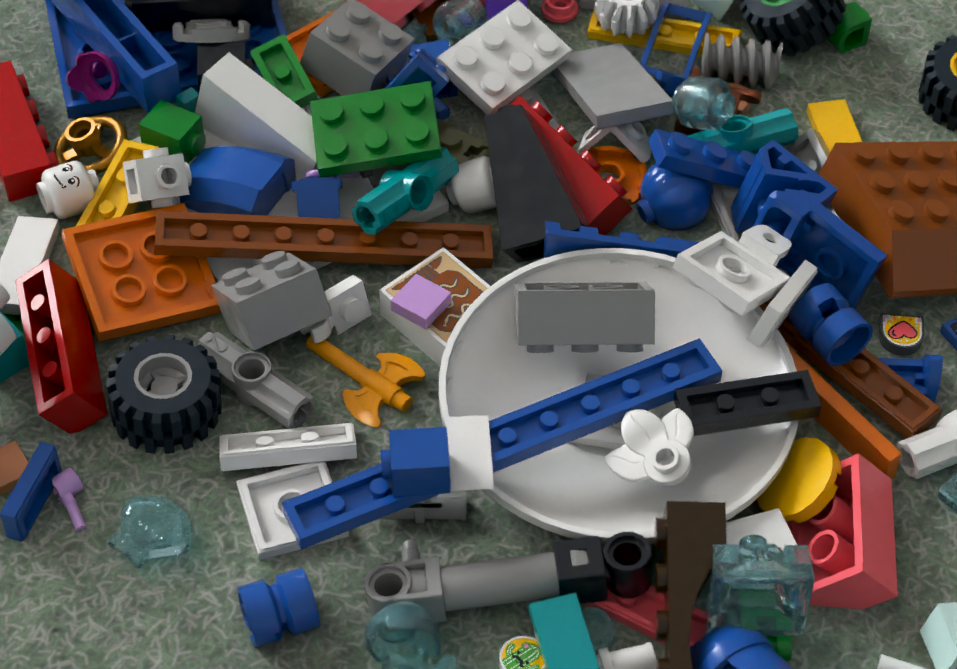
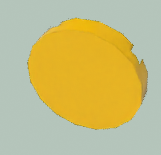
M804 437L794 440L789 456L779 474L766 491L757 498L760 508L765 512L779 508L785 521L793 520L796 523L808 521L820 513L833 499L838 489L835 481L837 473L841 476L842 465L837 453L818 438Z

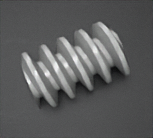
M706 32L701 62L703 77L711 80L713 74L717 72L720 84H725L729 75L733 74L734 83L741 85L745 76H748L750 88H755L760 78H763L766 90L770 91L778 79L783 43L781 42L777 51L773 53L771 42L766 40L759 51L757 50L755 39L750 38L744 49L741 47L740 37L738 36L734 37L730 46H726L724 34H720L715 44H711L709 33Z

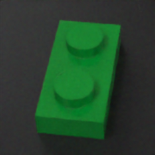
M285 34L250 51L263 79L298 106L303 108L309 105L310 101L319 100Z

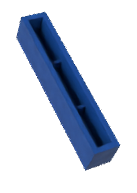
M51 0L93 51L103 52L114 62L119 72L120 82L147 113L160 100L169 103L176 102L175 95L182 92L177 62L121 0Z

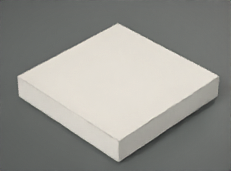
M326 461L304 463L236 481L259 560L301 549L283 514L282 502L333 483ZM349 531L315 545L349 537Z

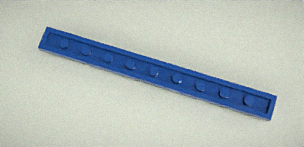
M699 338L490 420L489 430L493 473L619 423L628 411L637 409L648 411L674 400L675 390L721 382L723 370ZM378 464L282 502V510L302 550L439 494L393 497L392 478L382 479L381 464Z

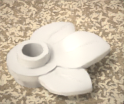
M679 408L669 412L662 420L646 410L637 409L626 412L621 424L622 437L626 444L605 456L609 468L619 477L630 482L642 481L648 478L657 484L673 486L682 482L688 475L692 463L688 447L694 437V429L689 417ZM674 456V460L669 465L659 464L662 459Z

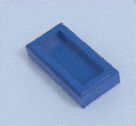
M44 442L39 443L2 508L0 518L7 538L21 542L25 540L54 488L52 479L62 472L55 445Z

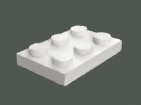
M517 0L439 55L437 61L438 64L446 67L445 74L449 77V80L486 115L496 113L501 107L506 106L569 59L572 49Z

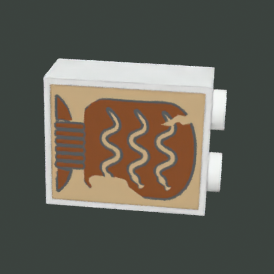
M443 247L379 290L380 315L436 364L441 366L447 341L456 323L467 308L491 286ZM415 274L451 292V303L427 329L391 311L390 300Z

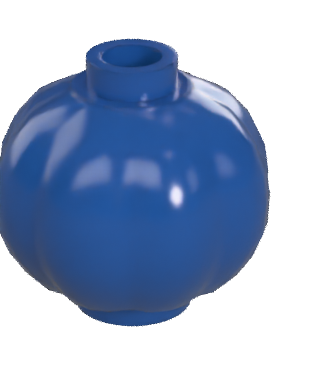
M655 163L643 177L640 186L641 201L636 203V208L647 225L655 222L656 225L666 230H688L700 225L707 216L711 205L709 196L714 193L711 181L658 168Z

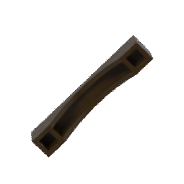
M667 501L663 518H655V547H663V564L656 563L655 592L664 593V611L657 610L656 640H665V658H657L656 669H693L689 644L691 616L698 597L707 581L721 566L727 549L725 502Z

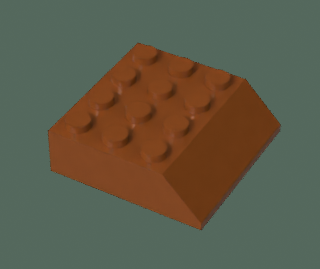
M957 141L835 143L819 175L838 189L831 205L839 218L888 255L877 272L876 277L889 298L957 294Z

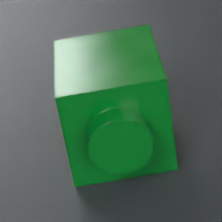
M160 100L138 124L141 143L160 148L168 147L169 155L183 153L184 162L188 164L205 147L206 136L204 135L202 116L164 100Z

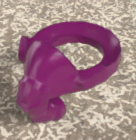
M99 51L82 52L76 56V65L66 75L65 82L68 86L76 91L84 92L86 99L91 103L97 102V100L104 101L113 98L118 93L120 87L119 72L114 62L103 52ZM108 68L112 82L109 89H104L98 85L95 78H104Z

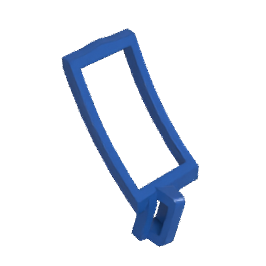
M664 2L651 31L640 64L649 74L655 75V78L660 81L659 86L668 96L673 97L677 86L684 87V84H687L712 14ZM667 13L702 22L683 76L647 66L654 43Z

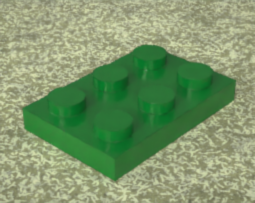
M431 81L310 101L317 169L320 177H330L443 158Z

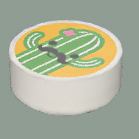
M517 636L509 639L500 650L499 668L546 669L537 639L530 636Z

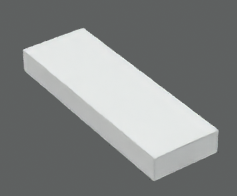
M17 217L0 259V283L10 295V300L0 309L3 314L21 315L15 280L50 258L60 230L58 219Z
M804 260L767 306L748 336V341L759 348L765 346L818 273L816 266Z
M354 423L220 436L219 443L221 471L357 458Z

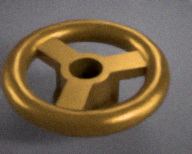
M98 115L74 120L68 125L55 144L53 151L58 165L76 161L82 157L96 156L101 160L84 167L86 171L93 169L96 175L103 173L108 169L123 140H128L127 129L121 121L110 116ZM104 127L113 130L116 134V142L112 149L104 146L100 140ZM70 144L72 146V149L66 151L68 145Z

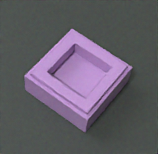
M415 274L390 300L391 311L427 329L451 303V292Z

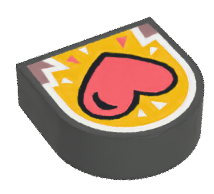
M880 313L878 320L879 340L887 351L896 355L906 356L914 354L920 349L924 338L923 316Z

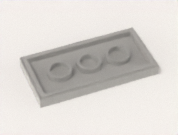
M622 43L572 52L569 59L552 71L597 129L674 114L673 100Z

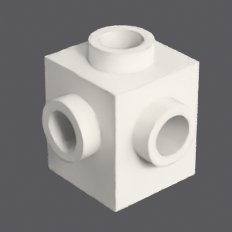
M168 147L143 151L144 158L122 162L129 203L151 200L152 208L177 205L176 197L189 195L188 187L191 185L192 176L188 163L184 162L183 153L169 155Z

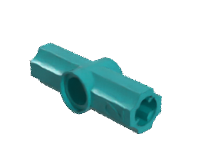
M784 108L752 118L744 115H729L718 120L716 128L687 135V137L704 142L713 141L726 148L737 151L746 150L757 154L760 148L772 140H775L783 147L795 143L799 135L793 113L788 108Z
M441 147L443 158L413 162L402 171L396 169L386 171L379 182V186L357 200L356 206L351 209L354 222L363 229L364 233L376 235L408 211L426 210L433 200L434 193L450 183L451 177L459 172L457 159L449 153L447 148Z

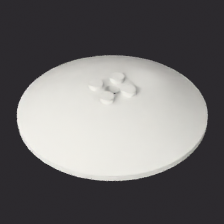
M626 248L585 249L553 255L521 267L494 283L467 308L456 323L442 356L439 372V407L444 427H447L446 417L488 415L490 421L699 338L723 370L721 382L718 383L796 372L797 370L790 350L778 329L764 347L761 346L759 348L747 340L764 313L760 307L755 308L744 316L725 309L718 299L705 290L690 285L683 275L672 268L676 260L675 257ZM647 282L655 290V344H643L642 352L616 351V345H599V351L592 353L572 352V345H554V352L550 353L527 352V345H518L515 283ZM673 400L648 411L662 420L665 415L676 409ZM799 420L694 436L688 447L692 462L690 471L682 482L673 486L657 484L650 478L630 482L622 479L609 468L605 456L626 444L622 437L621 421L494 472V489H485L483 491L502 507L521 519L568 538L579 539L599 536L601 544H606L607 540L615 534L635 532L646 538L649 544H655V518H663L667 501L725 502L726 521L750 506L766 491L786 462L795 440ZM674 456L662 459L659 464L669 465L674 460Z

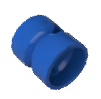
M830 283L820 284L807 291L795 303L789 316L790 323L806 340L812 341L815 351L831 366H840L856 357L866 347L873 334L871 324L856 309L850 308L849 301Z
M302 567L276 575L272 585L267 584L262 579L237 587L242 615L246 627L248 626L249 631L253 633L250 638L255 648L281 640L282 632L285 630L290 631L293 635H297L320 627V617L308 577Z

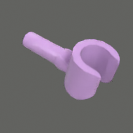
M67 468L53 477L54 495L58 493L59 498L57 499L64 504L75 530L79 531L87 528L77 501L73 496L83 491L84 488L72 468Z

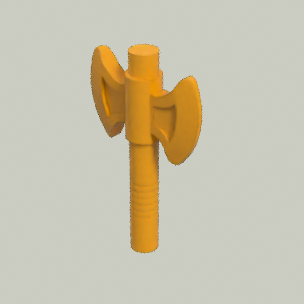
M310 336L306 341V348L360 383V387H362L360 390L345 389L342 393L343 400L348 411L357 420L374 428L381 426L379 412L384 404L390 407L394 406L403 413L411 408L413 398L404 392V389L400 387L401 385L413 381H423L426 377L424 370L418 363L398 353H378L376 358L381 364V368L377 372L372 368H367L327 340L314 343Z

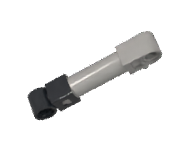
M621 532L607 540L604 545V553L601 538L594 536L553 542L554 552L440 566L439 557L421 559L417 542L408 539L402 545V561L376 565L366 575L364 588L371 617L376 623L389 628L446 622L447 611L555 598L575 592L579 604L608 600V589L614 595L621 598H635L648 591L652 584L651 546L648 540L640 534Z

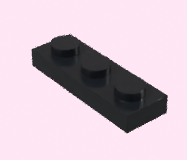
M808 370L675 390L674 395L675 407L681 409L691 420L694 436L819 417L821 403Z

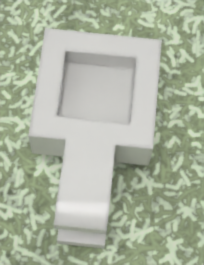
M352 275L324 291L333 316L301 329L300 332L303 335L310 332L313 342L319 343L327 339L331 335L332 330L337 335H340L370 317L372 313L363 281Z

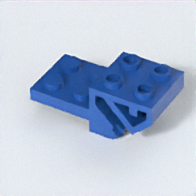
M775 140L770 141L759 149L730 207L736 232L743 233L756 225L769 226L792 243L788 254L779 260L776 266L777 269L781 268L792 277L804 260H807L818 268V273L807 290L809 291L823 283H830L849 301L850 308L856 309L888 255L828 210L838 191L836 187Z

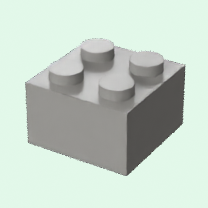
M347 0L310 32L300 64L304 71L342 96L384 89L388 86L386 83L387 77L389 75L396 77L404 68L415 38L401 30L397 25L390 23L370 10L366 5L357 0Z
M277 251L270 253L261 259V264L248 270L246 268L233 269L222 276V281L211 285L228 330L252 350L259 349L333 316L316 268L289 252Z

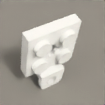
M756 225L744 231L739 242L720 231L679 253L672 268L683 275L690 285L703 289L718 299L725 309L744 316L775 297L791 278L777 269L776 266L779 260L788 254L792 243L766 225Z

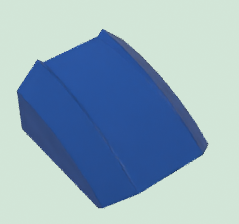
M236 146L205 148L189 166L192 176L191 185L188 187L189 195L180 196V203H185L186 208L198 213L267 216L283 195L290 191L292 188L291 182L296 181L295 161L292 158L277 153Z

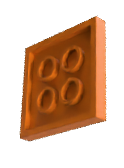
M185 203L62 229V240L99 342L221 313L211 286L216 281L206 257L155 255L156 211L188 212Z

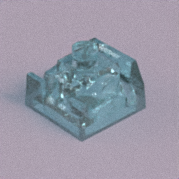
M760 535L745 536L739 540L738 545L713 544L710 592L707 595L705 607V634L717 627L734 625L748 630L760 631L764 636H803L815 581L808 545H784L782 551L777 545L768 544L767 540Z

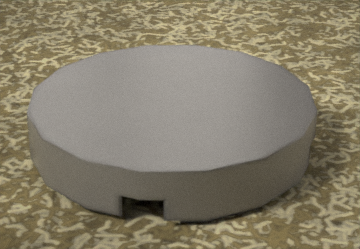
M200 19L186 22V28H184L182 22H176L172 26L173 40L191 43L242 41L250 38V23L239 20L238 27H233L231 21H227V19Z

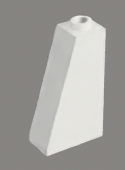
M230 52L203 74L195 113L202 116L204 129L237 147L264 150L294 159L296 178L299 180L305 179V174L308 171L317 169L312 116Z

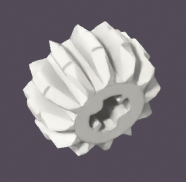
M597 0L595 2L596 20L601 23L602 30H612L614 37L620 33L626 34L629 39L632 33L644 35L647 28L654 26L657 12L659 11V0Z

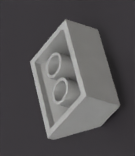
M647 282L515 283L518 345H527V352H554V345H572V352L578 353L598 352L599 345H616V351L642 352L643 344H655V290Z

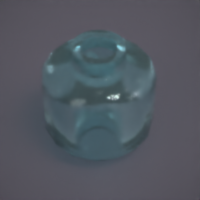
M448 0L436 9L433 16V30L438 40L447 39L451 48L489 20L486 8L479 0Z
M703 76L688 77L676 88L672 99L673 111L681 124L688 128L709 131L719 130L733 115L736 105L735 98L727 82L720 78Z

